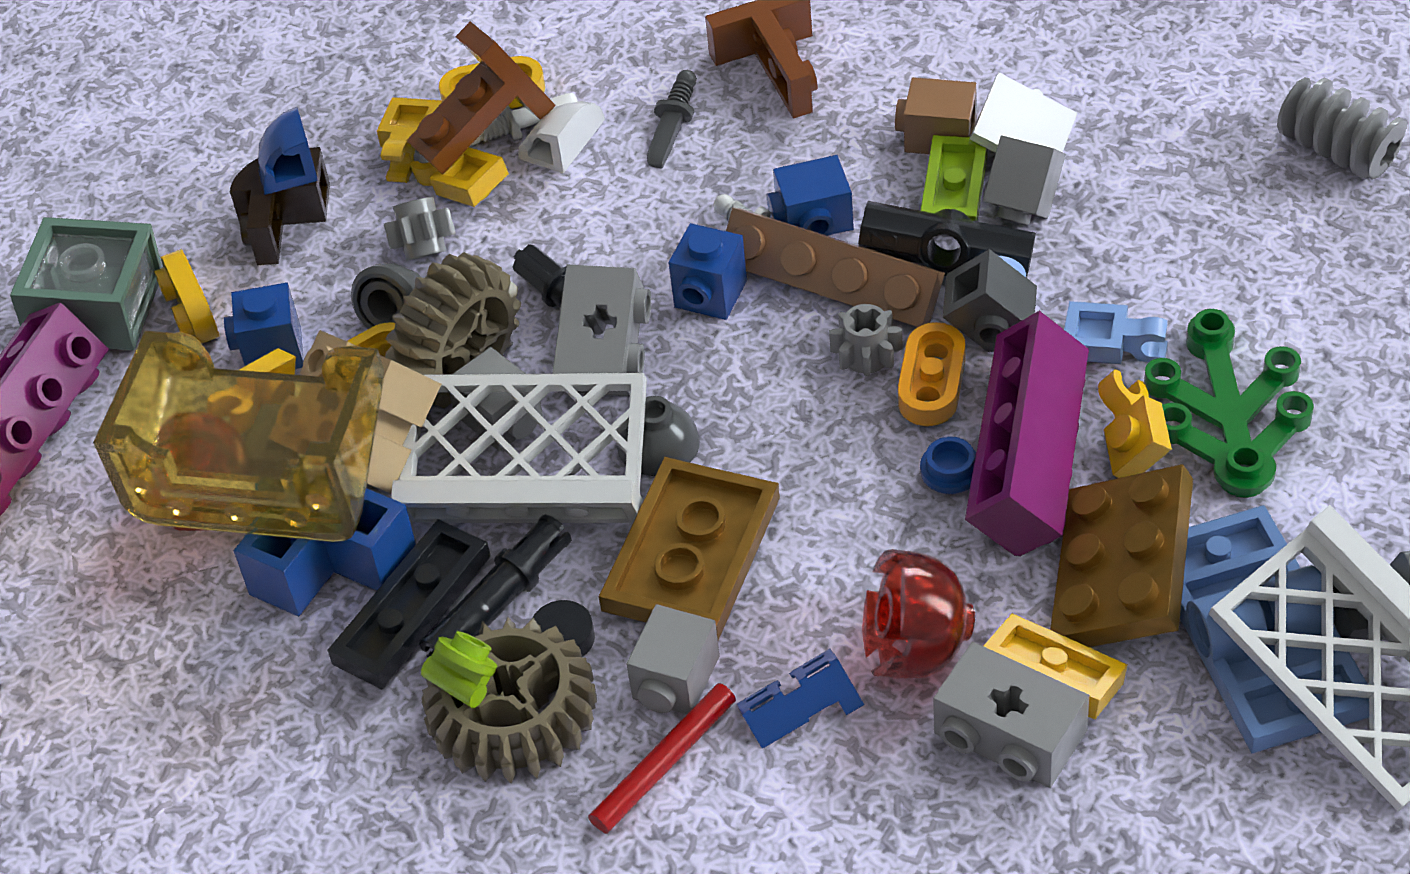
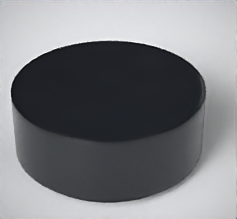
M570 600L550 602L541 607L532 617L540 625L541 632L556 626L563 635L564 641L574 639L576 645L581 650L582 657L593 646L595 633L591 615L583 605Z

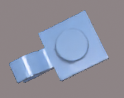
M1069 301L1064 330L1089 349L1087 362L1121 364L1123 351L1129 352L1137 360L1150 362L1156 358H1166L1168 341H1165L1167 331L1166 319L1159 317L1128 318V305Z

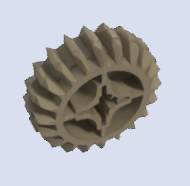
M463 252L457 257L448 254L441 264L432 262L428 268L427 276L425 278H415V288L409 296H402L404 300L402 309L399 313L392 316L396 324L394 330L386 337V340L392 346L386 352L385 358L422 375H452L489 347H492L503 356L506 348L513 345L510 339L512 331L519 326V321L514 317L521 307V302L516 298L518 286L510 281V275L502 271L500 266L478 255L472 256ZM437 393L432 405L435 404L446 408L452 403L450 393Z
M507 617L502 629L491 630L482 621L479 631L480 635L475 638L491 647L488 657L498 666L486 685V696L480 705L471 708L466 704L463 705V702L426 680L428 687L422 690V705L426 714L424 721L427 732L435 740L439 753L443 755L444 759L453 757L455 766L460 769L462 774L476 766L477 774L486 782L496 769H502L504 778L512 783L517 772L516 769L527 767L528 771L538 778L539 771L541 770V761L547 759L561 767L564 758L562 747L580 750V742L582 741L581 731L592 730V722L594 720L592 709L596 708L597 694L595 685L592 683L594 678L591 665L587 663L586 658L582 657L581 650L576 645L575 640L564 641L563 635L556 626L541 632L540 625L532 618L521 629L516 628L515 623ZM557 690L552 702L539 714L537 711L549 702L548 695Z

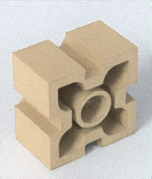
M319 330L311 349L304 358L303 367L300 371V374L308 377L299 399L289 396L279 413L278 422L270 439L311 457L313 460L340 473L392 494L393 480L399 479L411 453V449L403 446L412 424L422 428L441 383L395 361Z

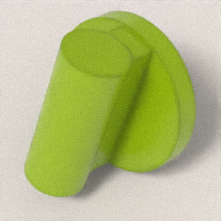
M459 631L455 633L453 639L439 637L434 646L433 654L422 665L421 676L469 707H477L485 698L487 693L486 685L498 667L488 657L491 647L483 641Z

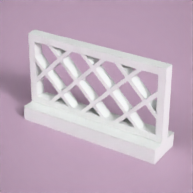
M644 373L424 375L441 383L438 393L449 392L459 404L434 426L425 419L423 427L428 432L421 438V427L412 424L403 446L411 449V453L399 480H393L391 499L406 504L410 522H436L439 519L446 523H537L538 519L544 514L556 518L561 523L634 522L643 503V498L640 495L647 385ZM565 391L576 404L550 425L533 407L548 393ZM577 391L589 392L582 397ZM609 391H631L630 408L611 425L592 407ZM460 392H472V393H470V394L465 398ZM492 392H507L517 404L492 426L475 407ZM519 392H530V393H528L525 397H523ZM586 412L604 432L578 454L561 434ZM469 413L486 432L459 454L443 435ZM528 413L544 432L519 454L501 435ZM628 427V439L626 441L620 434ZM614 440L626 453L625 475H599L588 463ZM496 441L513 460L495 476H480L470 463ZM555 441L572 460L556 475L540 476L529 463ZM436 442L454 458L437 476H416L418 458ZM464 469L470 476L457 475ZM523 469L529 476L515 475ZM582 469L587 475L575 474Z
M1329 505L1310 521L1303 532L1211 608L1209 615L1397 811H1400L1410 802V782L1402 787L1382 767V745L1410 747V734L1382 732L1381 700L1410 702V689L1381 686V655L1404 657L1410 663V585ZM1301 553L1321 572V592L1286 589V566ZM1275 576V588L1262 587ZM1333 585H1334L1341 593H1333ZM1246 599L1275 601V632L1251 630L1233 610ZM1286 602L1321 605L1322 636L1286 633ZM1333 607L1357 609L1368 620V640L1333 637ZM1380 633H1381L1389 642L1380 641ZM1266 645H1275V654ZM1286 646L1321 649L1322 681L1298 679L1286 667ZM1333 651L1369 654V685L1333 682ZM1312 693L1322 694V703ZM1334 695L1369 698V730L1345 728L1334 717ZM1360 743L1369 744L1370 753Z

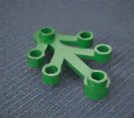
M1204 309L1197 313L1188 323L1186 346L1192 355L1205 360L1213 396L1181 379L1180 366L1174 360L1168 358H1156L1146 365L1144 384L1147 387L1148 394L1151 396L1167 398L1174 402L1162 405L1166 422L1176 421L1180 423L1177 426L1166 424L1170 443L1178 444L1213 464L1214 477L1227 493L1241 498L1254 497L1262 493L1274 481L1276 462L1273 456L1296 432L1304 431L1310 426L1314 404L1312 399L1302 392L1289 391L1283 393L1277 399L1275 419L1251 441L1247 425L1283 387L1291 386L1298 380L1301 357L1297 351L1289 347L1279 346L1270 349L1265 355L1263 372L1240 395L1230 358V353L1234 346V324L1223 311ZM1275 365H1285L1289 368L1281 369ZM1165 376V377H1168V378H1170V379H1168V380H1159V379H1156L1155 377ZM1287 410H1298L1301 413L1292 414L1287 412ZM1191 412L1222 429L1224 442L1191 425ZM1241 464H1243V465H1249L1250 467H1244V466H1240V465H1241Z

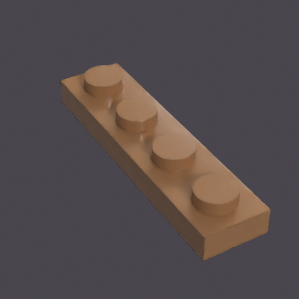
M732 208L726 231L743 235L747 272L852 306L871 304L878 306L883 311L891 310L893 319L916 327L931 322L945 273L751 211Z

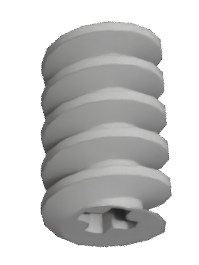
M1305 77L1297 81L1286 96L1278 114L1277 128L1279 133L1288 138L1295 137L1297 143L1304 147H1313L1316 154L1322 157H1332L1335 164L1343 168L1350 167L1352 173L1361 178L1370 177L1373 180L1380 177L1396 158L1407 129V121L1398 117L1386 127L1389 117L1388 110L1379 107L1368 116L1370 101L1363 97L1355 100L1349 107L1352 98L1351 91L1342 87L1332 95L1333 81L1325 77L1320 79L1312 88L1310 78Z

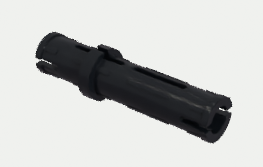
M544 514L512 549H502L494 559L495 566L427 636L420 640L419 645L422 651L427 652L430 648L433 649L426 656L429 657L433 654L434 646L439 637L453 639L457 631L473 637L480 635L479 631L482 621L489 626L522 591L530 592L539 583L538 574L563 548L571 543L572 539L569 532H564L560 537L558 536L565 529V526L556 518Z

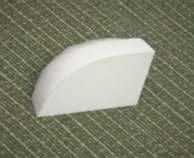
M584 101L556 106L540 119L521 143L518 159L564 173L605 120L602 108L595 103Z

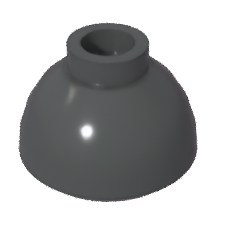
M394 263L375 264L362 270L354 279L351 288L352 306L360 322L367 329L381 323H396L392 316L401 311L404 304L402 296L410 295L415 288V278L421 276L413 270Z
M649 396L646 397L641 474L656 476L664 457L691 462L698 452L700 439L694 421L684 409L669 402L664 397ZM628 427L620 434L626 441L628 439ZM617 445L619 457L626 465V453Z

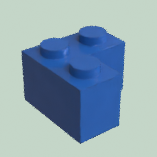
M304 463L233 551L249 595L299 617L333 573L377 591L414 548L416 541L406 504Z

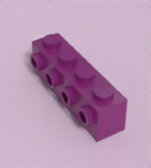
M61 302L30 313L0 354V516L11 503L12 498L8 494L18 479L28 475L41 460L42 454L39 452V449L49 436L58 432L69 420L71 411L68 410V407L75 397L86 391L98 378L100 371L96 367L109 350Z
M1040 310L996 336L965 515L967 522L1014 556H1022L1042 545L1053 542L1063 535L1089 349Z

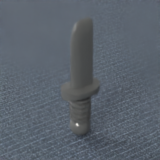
M688 69L680 71L676 76V81L673 84L668 99L658 100L655 105L654 114L661 119L647 153V162L652 167H664L682 122H690L692 120L694 108L688 103L697 80L693 71Z

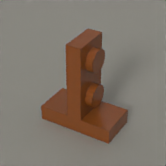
M755 0L705 16L709 55L716 66L755 54L792 118L813 113L812 92L818 89L817 78L810 61H802L799 57L796 41L813 36L810 0Z
M471 21L455 37L480 63L470 74L460 79L453 92L433 113L427 115L420 122L417 130L406 140L442 175L514 99L538 119H542L556 106L511 57Z

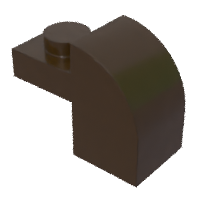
M320 147L309 148L318 181L265 195L259 176L258 158L247 164L234 178L230 187V195L240 224L241 239L244 246L251 245L257 265L279 264L283 225L326 222L330 182Z

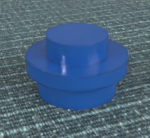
M948 436L935 440L929 445L920 461L922 480L929 488L943 494H957L969 490L976 451L970 443L959 437Z

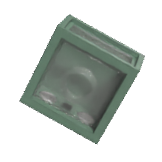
M43 217L10 294L20 326L30 313L61 302L109 349L134 350L159 286L154 271L163 268L152 225L146 223Z

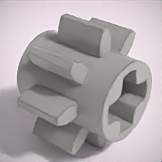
M433 197L393 206L396 220L383 223L390 249L403 247L406 261L447 251L443 237L455 234L450 209L436 210Z
M860 304L850 308L846 313H838L839 328L829 330L830 352L839 353L840 369L851 368L855 372L869 376L870 373L877 372L884 367H894V351L903 349L902 328L893 326L891 310L883 311L875 305Z

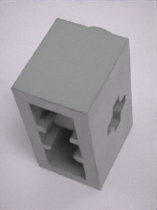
M566 265L552 374L643 373L645 352L644 345L638 344L640 323L647 324L649 322L651 292L650 289H644L635 268ZM606 324L613 325L614 327L605 330ZM603 333H604L603 339H602V338H596V336H595V335H600V334H603ZM577 391V392H578V393L587 394L589 391ZM609 391L605 395L630 396L631 391Z
M972 641L933 698L934 733L939 735L949 747L958 752L968 754L973 751L998 763L1005 773L1017 780L1025 782L1034 780L1051 788L1088 730L1090 695Z

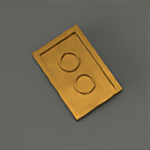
M664 457L598 596L601 611L647 623L655 605L658 604L715 620L717 638L719 640L779 502V483Z
M1183 464L1069 489L1051 631L1087 647L1179 631L1193 478Z

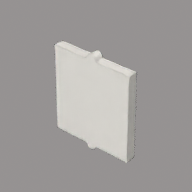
M998 72L972 131L970 140L995 153L1001 135L1055 148L1063 152L1077 112L1043 96V92L1040 89L1032 90Z

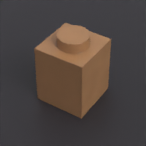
M912 77L907 99H898L895 112V131L904 132V152L930 154L933 135L970 137L977 121L976 82Z

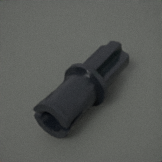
M528 244L523 250L519 249L513 256L515 259L512 266L513 270L541 293L542 301L547 306H558L561 309L566 266H560L535 245Z

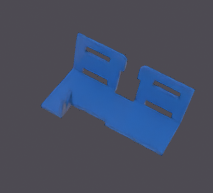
M831 649L826 650L789 673L792 679L796 677L801 685L790 693L783 695L779 688L781 684L776 680L737 703L742 716L761 748L767 747L809 722V717L836 702L840 704L846 716L864 705L844 668ZM830 664L829 666L825 667L824 669L807 678V676H809L810 674L814 673L815 671L819 670L825 665ZM771 697H774L772 700L766 702L765 704L751 711V709L755 708L756 706L760 705L761 703L765 702Z

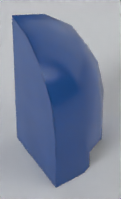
M297 107L287 110L278 116L266 128L259 142V176L265 195L318 181Z

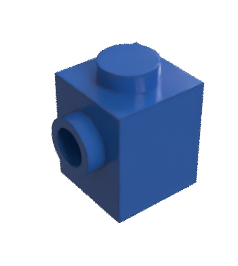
M838 155L773 169L775 192L766 194L768 210L771 211L770 218L826 236L854 230L852 191Z
M690 223L668 262L674 308L727 320L747 282L743 235Z
M288 282L231 292L233 316L224 317L225 335L230 351L240 350L244 366L279 348L296 356L295 369L302 368L304 356L301 325Z

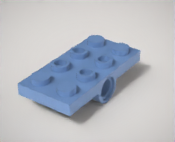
M1265 505L1189 527L1180 620L1251 754L1321 733L1306 715L1209 615L1211 608L1287 545ZM1294 559L1286 566V589L1321 592V572L1313 565L1300 567L1296 559ZM1275 576L1262 587L1275 588ZM1246 599L1233 610L1251 630L1275 632V601ZM1286 602V633L1322 636L1321 605ZM1333 607V624H1334V607ZM1333 625V637L1341 638ZM1266 645L1275 654V645ZM1286 646V667L1298 679L1322 681V650ZM1333 651V682L1368 685L1350 652ZM1312 693L1322 703V694ZM1334 695V717L1343 726L1369 718V698Z

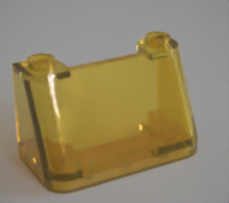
M145 331L93 441L121 505L133 517L143 522L160 526L330 542L350 539L356 531L363 512L385 378L384 367L378 348H366L355 345L336 347L327 353L321 366L323 377L218 369L214 367L205 347L194 336L183 332Z

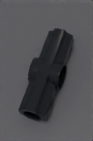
M868 201L861 223L858 244L861 247L908 262L922 264L924 267L945 273L944 276H947L949 272L990 249L998 256L1009 257L1019 262L1025 269L1027 278L1036 233L972 221L965 213L956 209H943L930 213ZM949 235L958 241L960 247L954 250L943 249L935 243L933 237Z

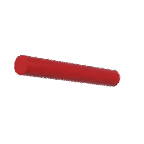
M717 683L588 815L591 824L603 833L608 834L734 704L736 698L733 692L724 684Z

